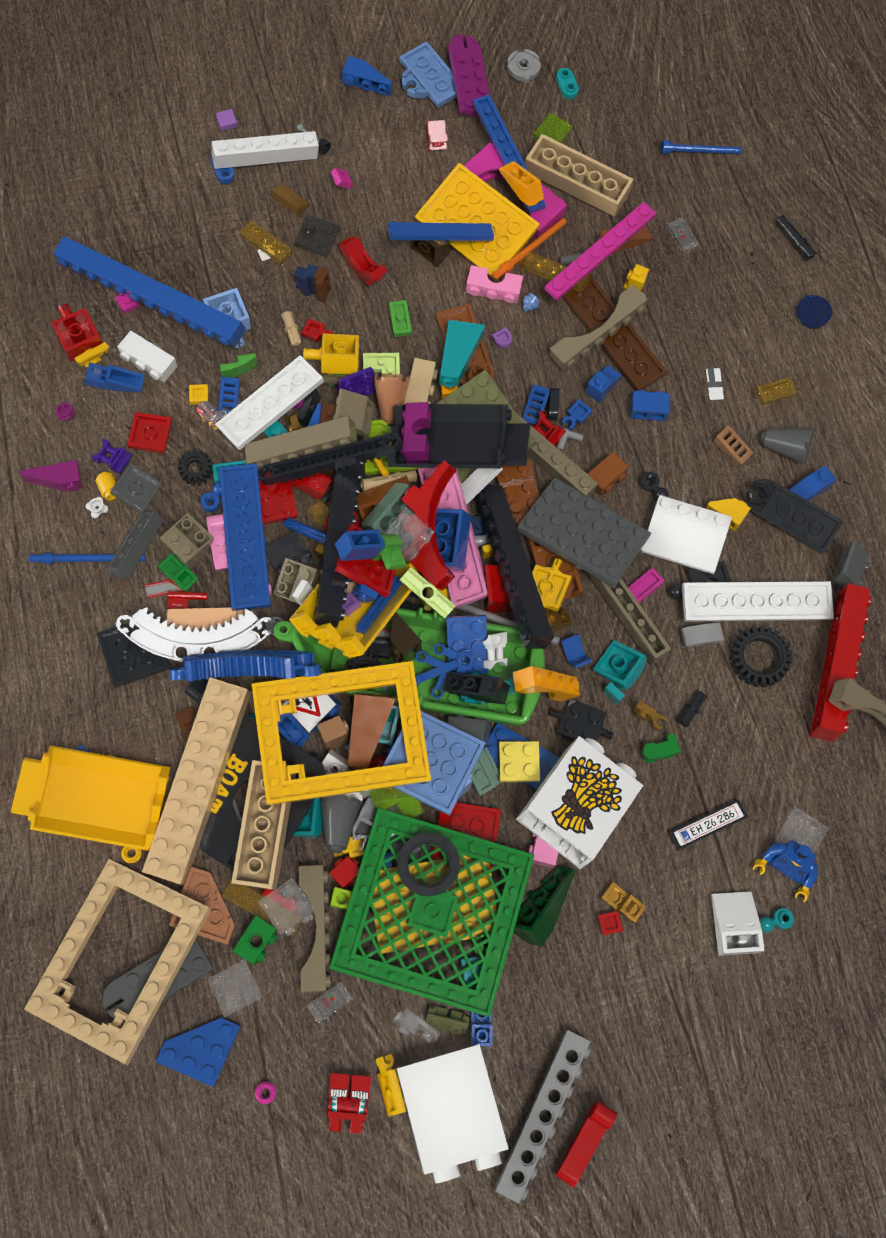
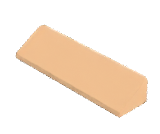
M232 607L167 609L166 616L167 625L174 622L175 628L181 624L183 630L188 625L191 631L194 626L200 631L201 626H204L206 630H208L210 624L213 628H216V623L223 626V620L230 623V617L237 619L236 613L241 615L244 613L243 610L232 611Z

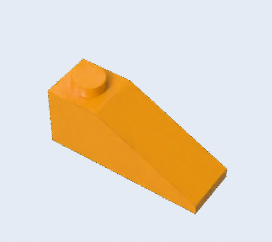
M515 161L499 168L505 180L519 199L526 205H536L544 199L541 180Z

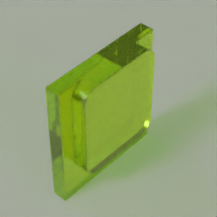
M550 113L534 132L533 136L539 139L541 134H544L561 143L573 126Z

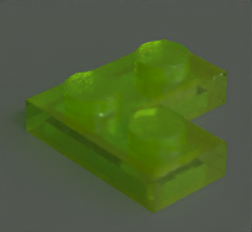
M393 787L382 788L370 794L377 810L378 808L385 810L398 804L402 814L410 818H414L424 812L419 800Z

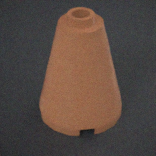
M382 373L381 377H377L378 374H374L380 419L384 420L387 424H395V405L404 404L410 376L407 375L406 379H404L402 374Z

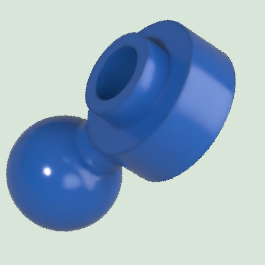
M216 482L213 485V493L207 492L202 495L200 502L204 511L214 512L219 508V497L222 496L220 482ZM212 502L213 505L209 506L207 503Z

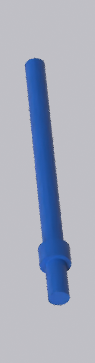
M45 552L44 554H29V562H44L45 564H53L54 562H111L115 554H53V552ZM143 554L139 561H146V554Z

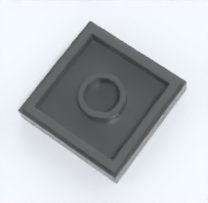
M130 462L110 493L142 514L162 483Z

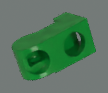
M675 733L667 735L664 739L665 742L646 744L641 750V758L647 763H652L678 756L681 751Z

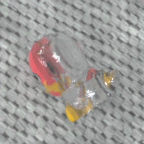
M202 401L197 406V413L202 417V421L209 422V426L214 430L218 429L215 424L226 416V410L217 411L214 405L208 401Z

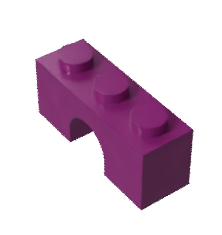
M406 403V411H403L402 414L405 426L401 429L402 438H404L403 447L400 450L401 454H404L406 461H428L430 444L427 435H418L416 433L420 429L431 428V409L429 403Z

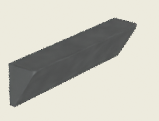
M143 511L108 565L107 572L123 579L129 578L163 523V519L157 512Z

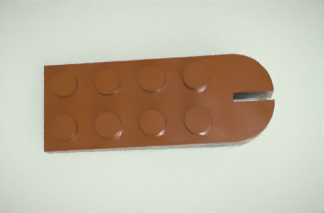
M470 304L436 312V319L444 342L446 340L449 320L476 323ZM483 339L459 383L460 386L484 370L494 379V370Z

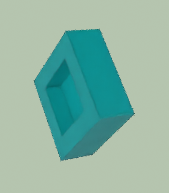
M611 682L603 691L616 705L625 696Z

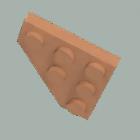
M191 867L181 894L212 909L198 936L229 945L235 924L210 872ZM173 914L169 926L176 928L181 918Z

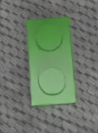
M407 300L389 302L394 337L412 335Z

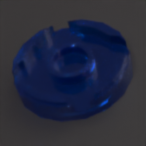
M809 295L800 300L796 308V316L802 325L811 329H818L829 322L832 316V308L825 298L818 295Z

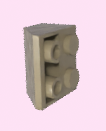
M340 389L336 399L337 407L333 420L349 416L355 423L356 434L363 435V438H369L375 404L367 396Z
M187 513L160 537L163 547L172 553L184 566L186 565L191 569L204 557L214 537Z
M285 558L273 594L298 603L292 595L301 580L308 581L314 589L319 584L320 569Z

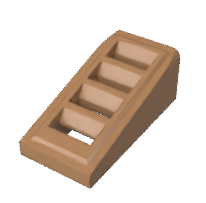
M726 426L714 440V443L740 466L753 454V451L729 426ZM744 451L745 454L740 458L739 454Z

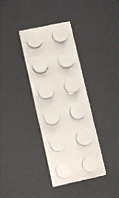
M300 355L215 425L240 451L245 447V444L251 442L321 385L324 379Z

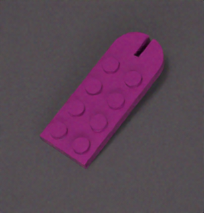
M458 34L450 41L448 51L460 114L479 116L473 105V100L490 95L481 47L471 36L465 35L463 37L462 34Z

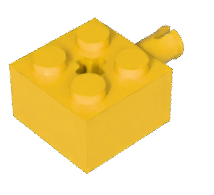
M323 334L322 347L320 349L304 348L303 358L305 360H320L321 373L346 375L358 372L359 335Z

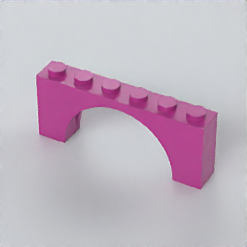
M492 143L487 144L464 165V167L483 181L505 179L499 171V168L503 167L504 164ZM542 185L543 200L546 204L545 209L530 215L531 218L540 224L538 230L533 234L535 239L557 223L565 215L567 208L565 201L562 198H558L544 185Z

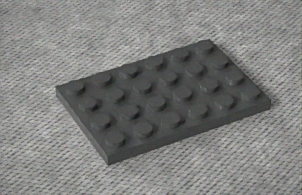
M557 478L552 480L517 527L518 532L614 588L651 536V532L594 499L584 496L581 492Z

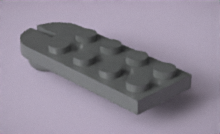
M196 939L163 1001L213 970ZM163 951L112 981L106 987L103 993V1004L106 1010L120 999L124 1000V1002L107 1011L111 1018L115 1019L114 1012L116 1009L130 1014Z

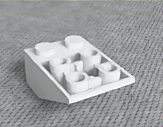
M752 892L711 894L718 956L755 954L765 951L762 929Z

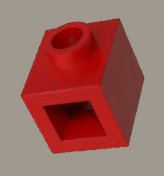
M348 856L345 859L340 858L333 865L335 868L329 873L340 888L345 890L349 885L352 887L355 885L361 865L355 858L352 860Z

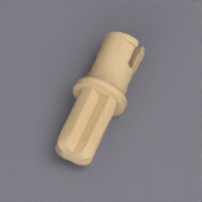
M291 311L282 313L281 318L285 325L284 331L288 334L291 345L294 347L301 344V339Z

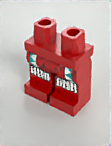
M331 1073L327 1115L330 1131L341 1132L342 1120H350V1133L361 1134L363 1124L366 1122L372 1077L352 1075L351 1095L348 1097L350 1075Z

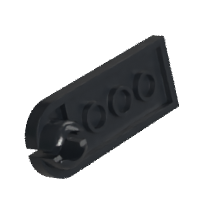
M770 479L757 480L750 486L751 489L764 495L763 499L749 490L746 493L745 502L751 508L750 511L823 554L844 522Z

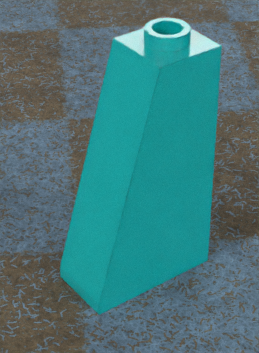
M455 320L448 321L439 385L458 387L483 339L484 324Z

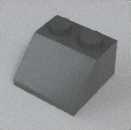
M853 540L842 553L831 584L834 587L843 589L848 583L862 586L864 579L861 577L863 572L865 573L869 567V562H867L869 554L856 540Z

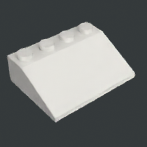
M659 495L648 529L651 532V536L641 552L714 574L732 516Z

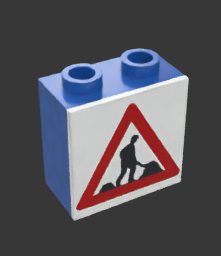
M333 694L295 699L297 713L292 715L308 732H318L317 725L336 716L340 711L338 708L342 703ZM289 700L285 701L283 705H289Z

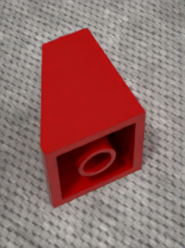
M484 565L488 597L484 598L486 611L490 613L513 612L498 565Z

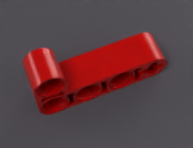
M596 1101L593 1104L556 1171L555 1176L573 1188L577 1185L603 1135L613 1125L618 1114L616 1111L600 1101Z

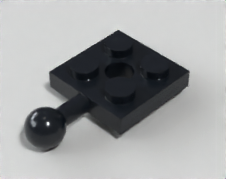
M725 561L717 563L714 574L695 568L687 571L691 583H704L709 579L715 582H732ZM678 584L670 586L668 590L669 596L672 599L681 598L683 596L682 587Z

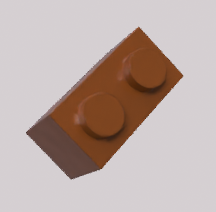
M614 452L588 473L598 483L595 492L599 496H602L604 493L608 494L614 488L616 482L620 483L627 477L626 473L629 466Z

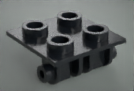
M296 530L265 547L266 555L278 576L280 575L285 558L309 566L315 563L311 552L307 550Z

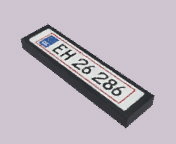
M738 799L678 827L668 834L678 851L748 818V815Z

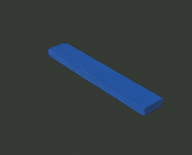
M388 222L387 226L390 240L493 241L495 237L491 223Z

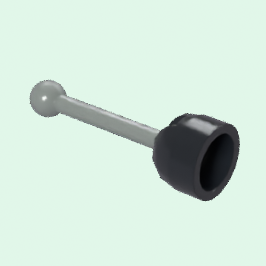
M302 124L297 125L298 131L308 132ZM323 138L317 139L318 151L323 155L326 154L331 148V143Z

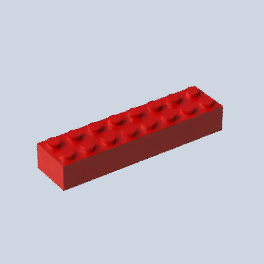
M848 583L836 597L834 619H832L810 737L833 743L842 734L847 732L849 722L846 719L847 714L849 715L851 710H840L829 702V698L836 681L846 678L854 680L857 677L859 670L856 667L857 660L860 659L862 649L859 648L860 643L863 642L865 637L863 627L868 620L866 610L870 606L872 599L869 596V588Z

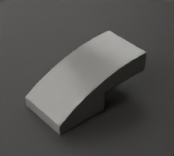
M720 623L701 624L680 629L685 647H700L704 644L721 643L724 641Z

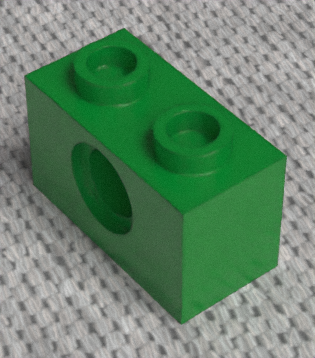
M255 915L233 949V952L253 966L257 963L261 964L267 954L264 951L268 945L272 946L278 937L276 934L278 930ZM261 937L263 942L261 946L253 947L251 944L252 939Z

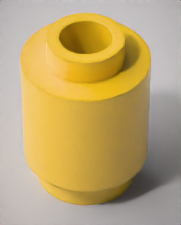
M108 472L100 473L95 482L102 497L107 501L115 500L117 497L110 493L116 484L113 474Z

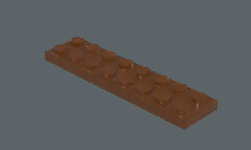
M590 273L563 296L590 332L601 327L611 317L616 308ZM630 324L621 326L612 337L608 336L601 345L636 391L647 388L667 375V370Z

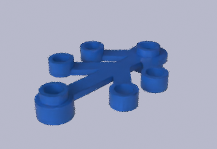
M437 643L434 646L435 654H444L454 659L448 663L428 655L425 650L417 652L416 660L418 662H425L436 667L420 675H415L417 688L421 682L440 675L436 687L432 689L431 694L435 699L441 698L444 695L443 688L448 672L458 667L456 673L464 674L466 669L474 666L476 659L470 650L456 652L447 648L444 643ZM438 645L443 647V652L437 651ZM420 653L425 654L424 660L419 658ZM463 656H467L469 658L468 663L463 662ZM436 689L441 691L440 696L435 695L434 691Z

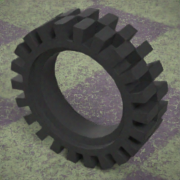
M755 626L741 633L730 650L732 652L730 654V660H732L730 664L731 668L735 667L733 671L735 675L739 674L741 681L743 679L747 680L746 684L748 685L753 683V687L761 685L763 688L779 682L790 669L793 659L790 658L792 650L788 649L790 647L789 642H784L786 639L784 635L780 637L778 636L779 631L772 632L771 627L764 629V626H760L758 629ZM754 641L768 643L776 651L778 658L777 666L774 670L766 673L754 671L745 661V647Z

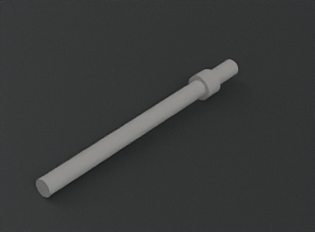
M468 604L457 608L473 615H486L487 620L504 626L518 628L515 621ZM554 636L550 643L558 645L560 638Z

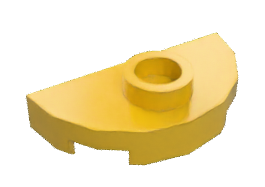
M104 342L92 349L86 350L74 359L81 367L84 365L88 367L89 362L97 364L101 361L100 357L104 352H108L109 346Z

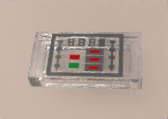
M683 218L667 224V229L682 254L698 249L699 243Z
M340 982L307 1005V1007L319 1024L352 1001L353 998L343 983Z

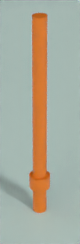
M564 218L560 219L512 259L502 263L501 267L493 273L494 278L498 279L504 273L510 272L514 265L562 228L567 221Z

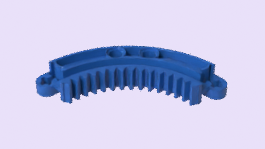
M247 650L184 656V666L171 668L169 673L170 680L186 679V681L209 679L210 677H239L243 675H265L291 679L296 678L295 675L304 677L321 675V665L314 663L313 652Z

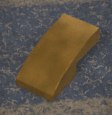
M610 882L599 897L633 923H636L646 908L632 894L626 893L614 882Z

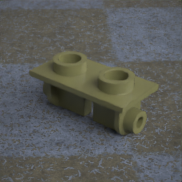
M437 1006L429 1007L425 1025L433 1029L449 1030L453 1034H466L470 1016H466V1013L452 1010L451 1016L448 1017L446 1016L448 1009Z

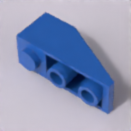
M351 56L347 57L342 71V81L344 84L378 92L383 95H392V82L365 60Z

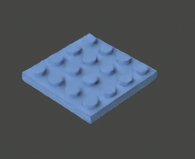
M421 711L431 781L393 788L450 816L486 742ZM402 730L383 766L407 763Z

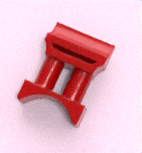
M540 411V419L533 428L555 446L566 433V430L560 425L553 424L547 419L548 415L544 411ZM541 424L548 429L547 432L540 427Z

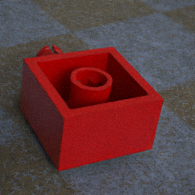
M65 303L63 304L65 311L62 305L58 307L62 318L51 323L69 361L72 362L75 360V357L83 354L86 350L102 344V341L86 309L83 308L72 313L70 306Z

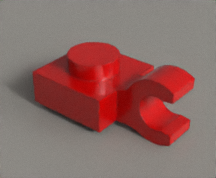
M309 318L301 334L302 337L319 342L323 334H334V332L325 330V324Z

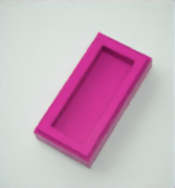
M650 568L633 582L628 589L638 603H640L661 586L665 580L653 568Z

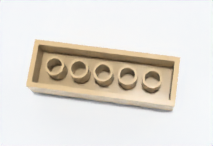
M541 134L525 159L528 171L538 179L614 217L629 195L634 180L544 134Z
M252 760L232 884L277 890L291 802L267 805L261 761ZM296 773L291 774V780L295 779Z

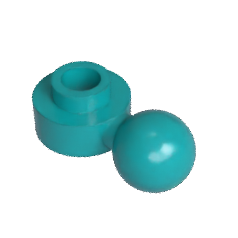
M781 908L774 911L772 918L767 916L761 917L759 921L762 932L769 933L773 930L774 926L780 930L791 927L794 922L793 914L788 909ZM782 915L786 917V922L782 920Z

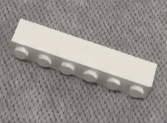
M315 131L212 141V159L215 169L317 159L319 145Z

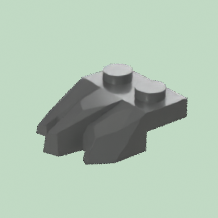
M367 797L352 828L353 840L364 839L361 847L363 852H365L378 808L400 814ZM391 834L390 841H391V840L393 839V837H394L393 834Z

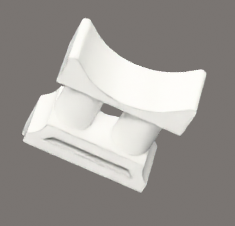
M507 632L490 634L487 640L483 641L485 649H487V660L483 661L484 668L492 669L496 663L507 666V658H503V647H506Z

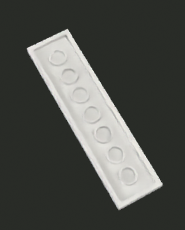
M704 582L682 584L684 622L834 619L831 582Z

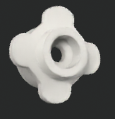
M101 497L94 498L86 504V509L90 510L92 518H98L100 514L108 512V506L104 505Z

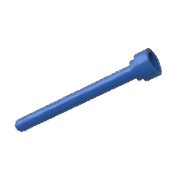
M662 140L661 154L669 155L673 151L741 154L742 148L673 144L670 140Z

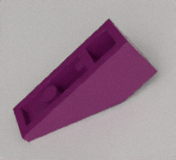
M77 460L20 471L24 482L69 492L83 488L81 471Z

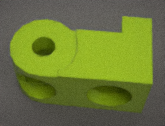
M334 887L329 907L347 911L352 891Z

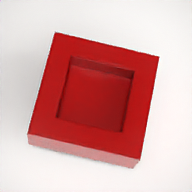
M618 911L597 916L602 936L623 931Z

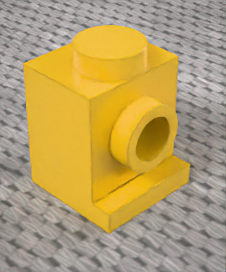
M636 264L634 270L630 269L623 288L628 289L634 284L641 292L649 269Z

